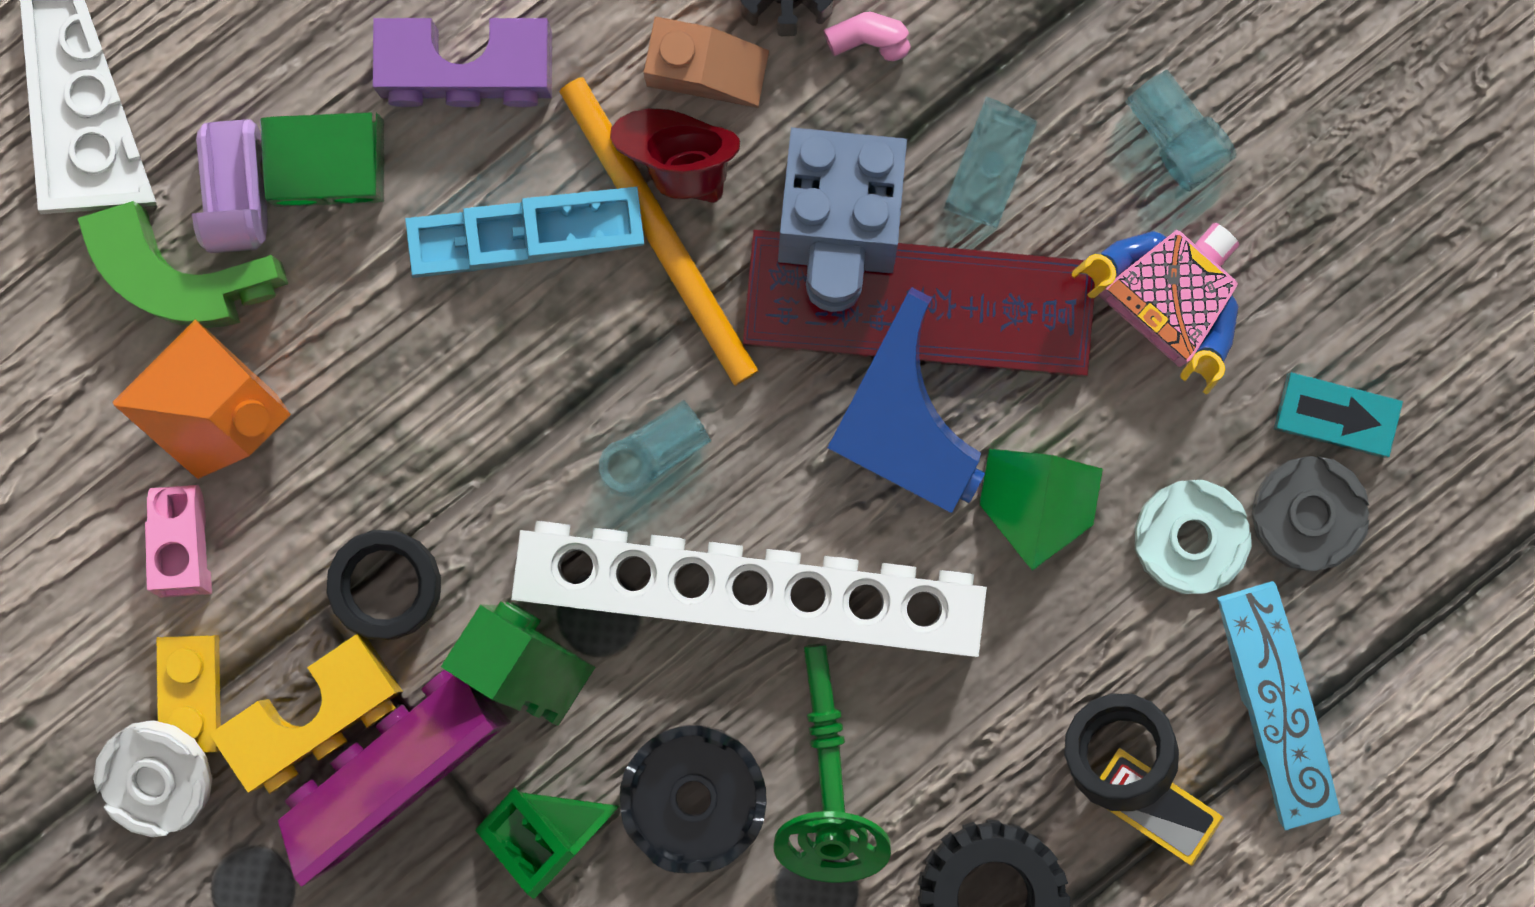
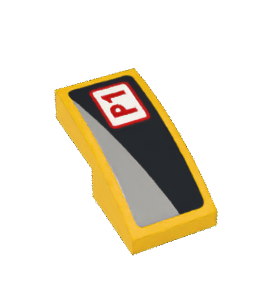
M1119 748L1100 776V779L1110 784L1126 785L1142 779L1150 772L1151 768ZM1174 783L1152 805L1135 811H1110L1191 866L1194 865L1224 819L1222 815Z

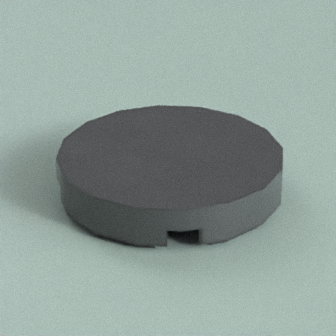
M1313 456L1288 460L1268 473L1255 493L1252 519L1256 537L1271 557L1289 568L1311 572L1337 567L1356 553L1367 536L1370 521L1368 520L1369 502L1366 490L1356 475L1337 461Z

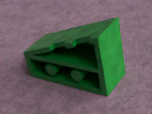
M500 601L498 605L480 604L441 665V668L491 700L519 711L523 705H526L528 707L526 711L537 718L543 716L546 720L558 726L596 667L538 631L536 628L541 622L540 618L518 604L507 601L506 603Z

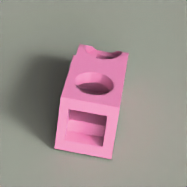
M199 485L149 489L147 497V522H145L147 590L160 598L212 594L211 571L207 569L205 504Z

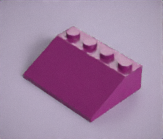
M443 670L421 689L427 698L409 712L404 705H401L376 725V728L382 735L365 749L356 742L334 759L330 765L336 773L318 787L314 780L311 779L290 795L284 802L291 810L278 820L293 876L299 885L303 887L334 869L509 725L511 721L495 701L448 671Z

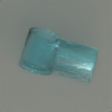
M1167 69L1147 81L1126 99L1127 105L1161 148L1159 155L1166 169L1186 191H1192L1237 157L1236 150L1224 130L1209 116L1203 117Z
M683 400L623 440L611 443L603 451L599 459V477L603 486L610 493L619 497H630L639 493L647 484L710 444L711 439L694 411ZM620 454L634 456L642 467L640 476L628 484L615 481L608 472L610 461Z

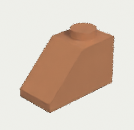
M655 16L644 68L646 86L759 108L769 50L713 27Z

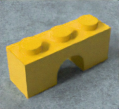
M356 634L307 667L319 685L322 696L320 710L310 723L305 726H296L288 723L279 715L271 701L266 699L255 702L209 734L248 793L258 790L263 786L269 794L275 792L299 775L294 767L298 762L312 753L318 761L322 760L348 742L343 735V732L360 720L368 728L396 709L391 699L399 695L403 690L367 638Z

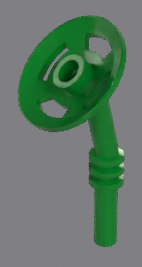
M826 644L804 646L812 712L807 714V721L814 723V725L809 727V734L815 736L814 739L810 740L812 748L817 749L822 812L803 814L784 823L774 837V854L786 869L807 879L830 883L857 881L878 873L887 865L891 857V841L887 833L876 823L858 815L845 813L840 745L845 743L844 736L838 735V732L843 730V724L836 722L842 716L841 710H837L834 707ZM851 829L858 834L859 838L851 835ZM867 830L874 836L876 840L875 846L868 843ZM807 833H815V842L808 837ZM798 834V844L804 850L802 853L792 846L789 840L790 835ZM852 852L859 858L846 862L822 861V859L840 860Z

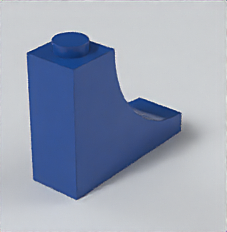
M911 287L827 448L952 513L959 499L967 503L971 502L985 472L976 468L980 461L981 452L965 443L945 424L928 396L921 373L919 347L922 324L932 297Z

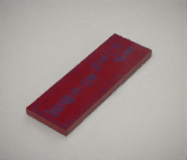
M753 229L743 335L744 346L874 358L911 287L932 297L921 329L920 362L1075 377L1088 376L1094 298H1089L1087 294L1095 288L1093 279L1085 273H1080L1076 278H1073L1071 274L1084 260L898 243L893 273L864 271L862 291L856 303L846 310L830 312L820 309L813 304L806 290L808 265L778 262L780 232Z

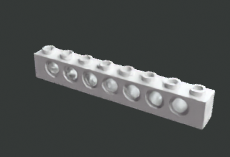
M536 521L535 532L520 530L511 600L979 657L987 587L974 586V574L940 570L938 581L915 578L916 567L882 563L881 574L858 571L859 560L824 556L823 567L800 564L801 553L766 549L765 560L742 557L743 546L709 542L708 552L704 553L684 550L686 539L651 535L650 546L627 543L628 532L593 528L592 539L569 536L570 525ZM575 550L585 551L593 563L590 577L579 584H572L567 581L561 570L564 557ZM632 557L643 558L651 570L648 584L638 591H630L623 587L618 575L622 563ZM689 564L702 566L709 576L707 590L697 598L683 596L676 587V576L679 570ZM746 571H754L761 574L767 583L766 596L755 605L740 603L733 593L735 579ZM812 578L822 585L825 598L821 607L816 611L802 612L793 605L790 593L793 585L798 580ZM861 585L874 587L882 598V606L879 613L867 620L856 617L849 607L851 592ZM919 592L931 594L939 604L937 619L932 624L924 627L914 624L907 613V605L910 598Z

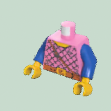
M1213 223L1195 244L1178 230L1168 237L1151 231L1122 239L1110 245L1100 254L1089 256L1072 271L1073 278H1076L1080 273H1085L1093 279L1095 288L1087 294L1089 298L1099 296L1178 367L1188 363L1180 374V378L1183 381H1186L1192 372H1197L1206 380L1207 385L1203 393L1209 394L1225 373L1224 361L1233 345L1239 306L1232 296L1238 283L1221 266L1240 246L1238 240L1223 226Z

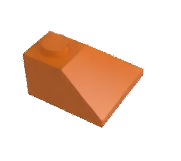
M196 319L112 402L118 410L197 479L249 457L291 415L279 396Z

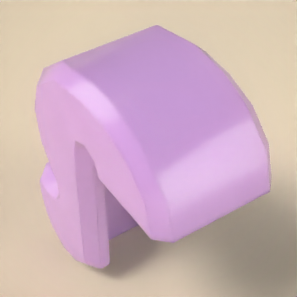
M251 119L203 123L197 131L196 138L203 212L192 213L197 241L209 253L257 250L266 240L268 227L267 203L260 164L262 162L260 130Z

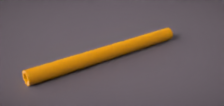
M584 77L569 82L560 89L559 93L617 189L638 188L643 234L733 385L736 386L759 372L636 164L632 159L617 151L610 140L612 124Z

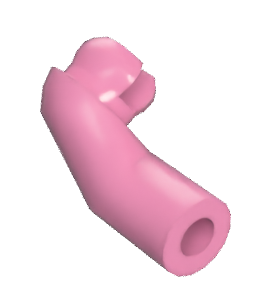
M863 12L823 30L827 44L834 56L866 43L880 47V53L885 60L897 61L904 58L911 48L910 42L906 38L909 34L908 29L901 21L874 12Z

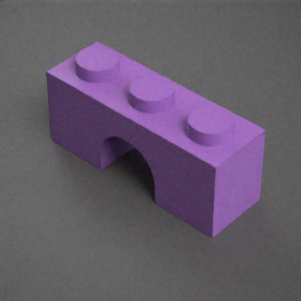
M373 18V88L381 98H388L389 105L396 107H418L423 105V98H446V105L476 107L480 105V98H503V104L506 106L533 107L538 105V98H552V29L548 18H489V42L485 51L476 60L465 64L448 62L439 55V31L432 18Z

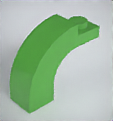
M134 201L77 218L89 255L107 283L130 303L152 315L175 324L189 326L195 319L205 328L238 324L240 320L234 301L241 299L243 306L258 304L276 296L275 288L288 285L282 262L272 255L210 274L193 275L175 270L165 260L158 248L147 210Z

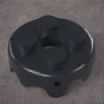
M683 725L665 730L650 739L638 750L629 762L622 777L620 809L624 828L633 842L655 865L669 872L702 873L715 871L729 865L755 841L765 818L767 798L761 768L752 753L737 738L720 729L705 725ZM686 782H701L710 791L711 803L704 812L692 815L684 812L679 807L677 792Z

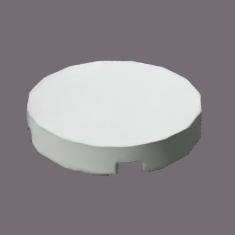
M153 720L132 723L109 739L96 758L93 780L97 793L101 791L102 798L107 803L104 806L105 810L114 821L130 832L149 837L167 836L169 832L184 829L199 816L210 799L213 778L207 756L194 738L174 725Z

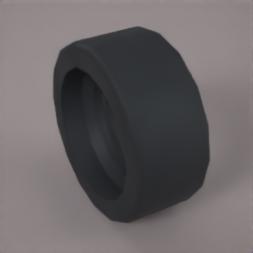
M372 530L353 537L337 551L328 569L326 593L333 613L348 630L367 639L395 640L415 633L432 617L440 600L441 575L435 557L420 541L398 531ZM377 551H394L404 556L413 565L418 577V594L412 606L402 615L391 619H375L363 613L355 604L350 591L351 576L356 565L367 555Z
M1111 693L1090 701L1075 714L1065 734L1064 756L1076 787L1090 802L1110 811H1135L1154 804L1170 789L1178 772L1179 748L1168 717L1153 702L1134 694ZM1116 721H1133L1144 726L1152 734L1157 746L1156 760L1150 772L1142 779L1126 785L1110 784L1101 780L1091 770L1087 759L1088 745L1092 736L1103 726Z

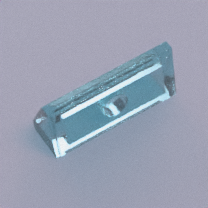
M986 96L943 209L997 229L1037 121L998 100Z

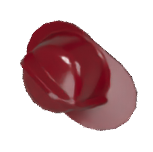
M654 108L632 111L620 117L611 127L610 140L616 150L628 158L646 165L654 185L662 195L673 199L693 198L711 203L718 202L722 198L724 182L727 177L728 161L733 159L740 150V139L734 132L712 126L684 113Z

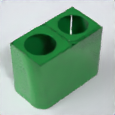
M372 112L273 116L260 119L265 199L268 203L275 207L384 202V120L377 112L376 122L374 123L372 121Z

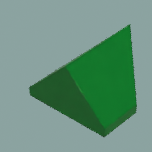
M989 448L979 506L982 507L1033 571L1094 525L1103 469L1054 455Z
M514 787L475 831L524 892L532 899H535L620 806L523 793Z

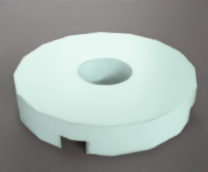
M1205 480L1178 481L1158 490L1143 505L1134 527L1135 551L1144 571L1160 586L1180 594H1206L1228 585L1244 568L1251 550V532H1249L1247 515L1242 504L1228 490ZM1186 521H1197L1207 530V545L1197 554H1190L1184 551L1178 543L1177 535L1179 528Z

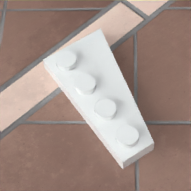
M20 0L39 213L51 214L105 210L131 201L136 202L142 207L157 206L85 0Z

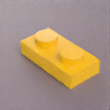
M219 635L156 637L158 722L178 727L194 738L203 752H219L220 750L209 735L221 726Z

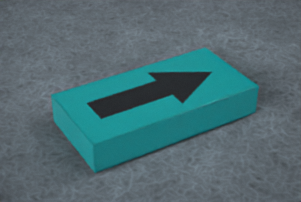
M1290 372L1286 377L1274 430L1388 458L1390 457L1403 401Z

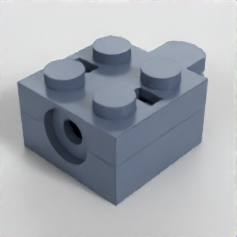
M791 127L778 262L808 265L806 290L811 302L820 309L836 312L852 307L861 294L864 271L893 273L899 238L907 139Z

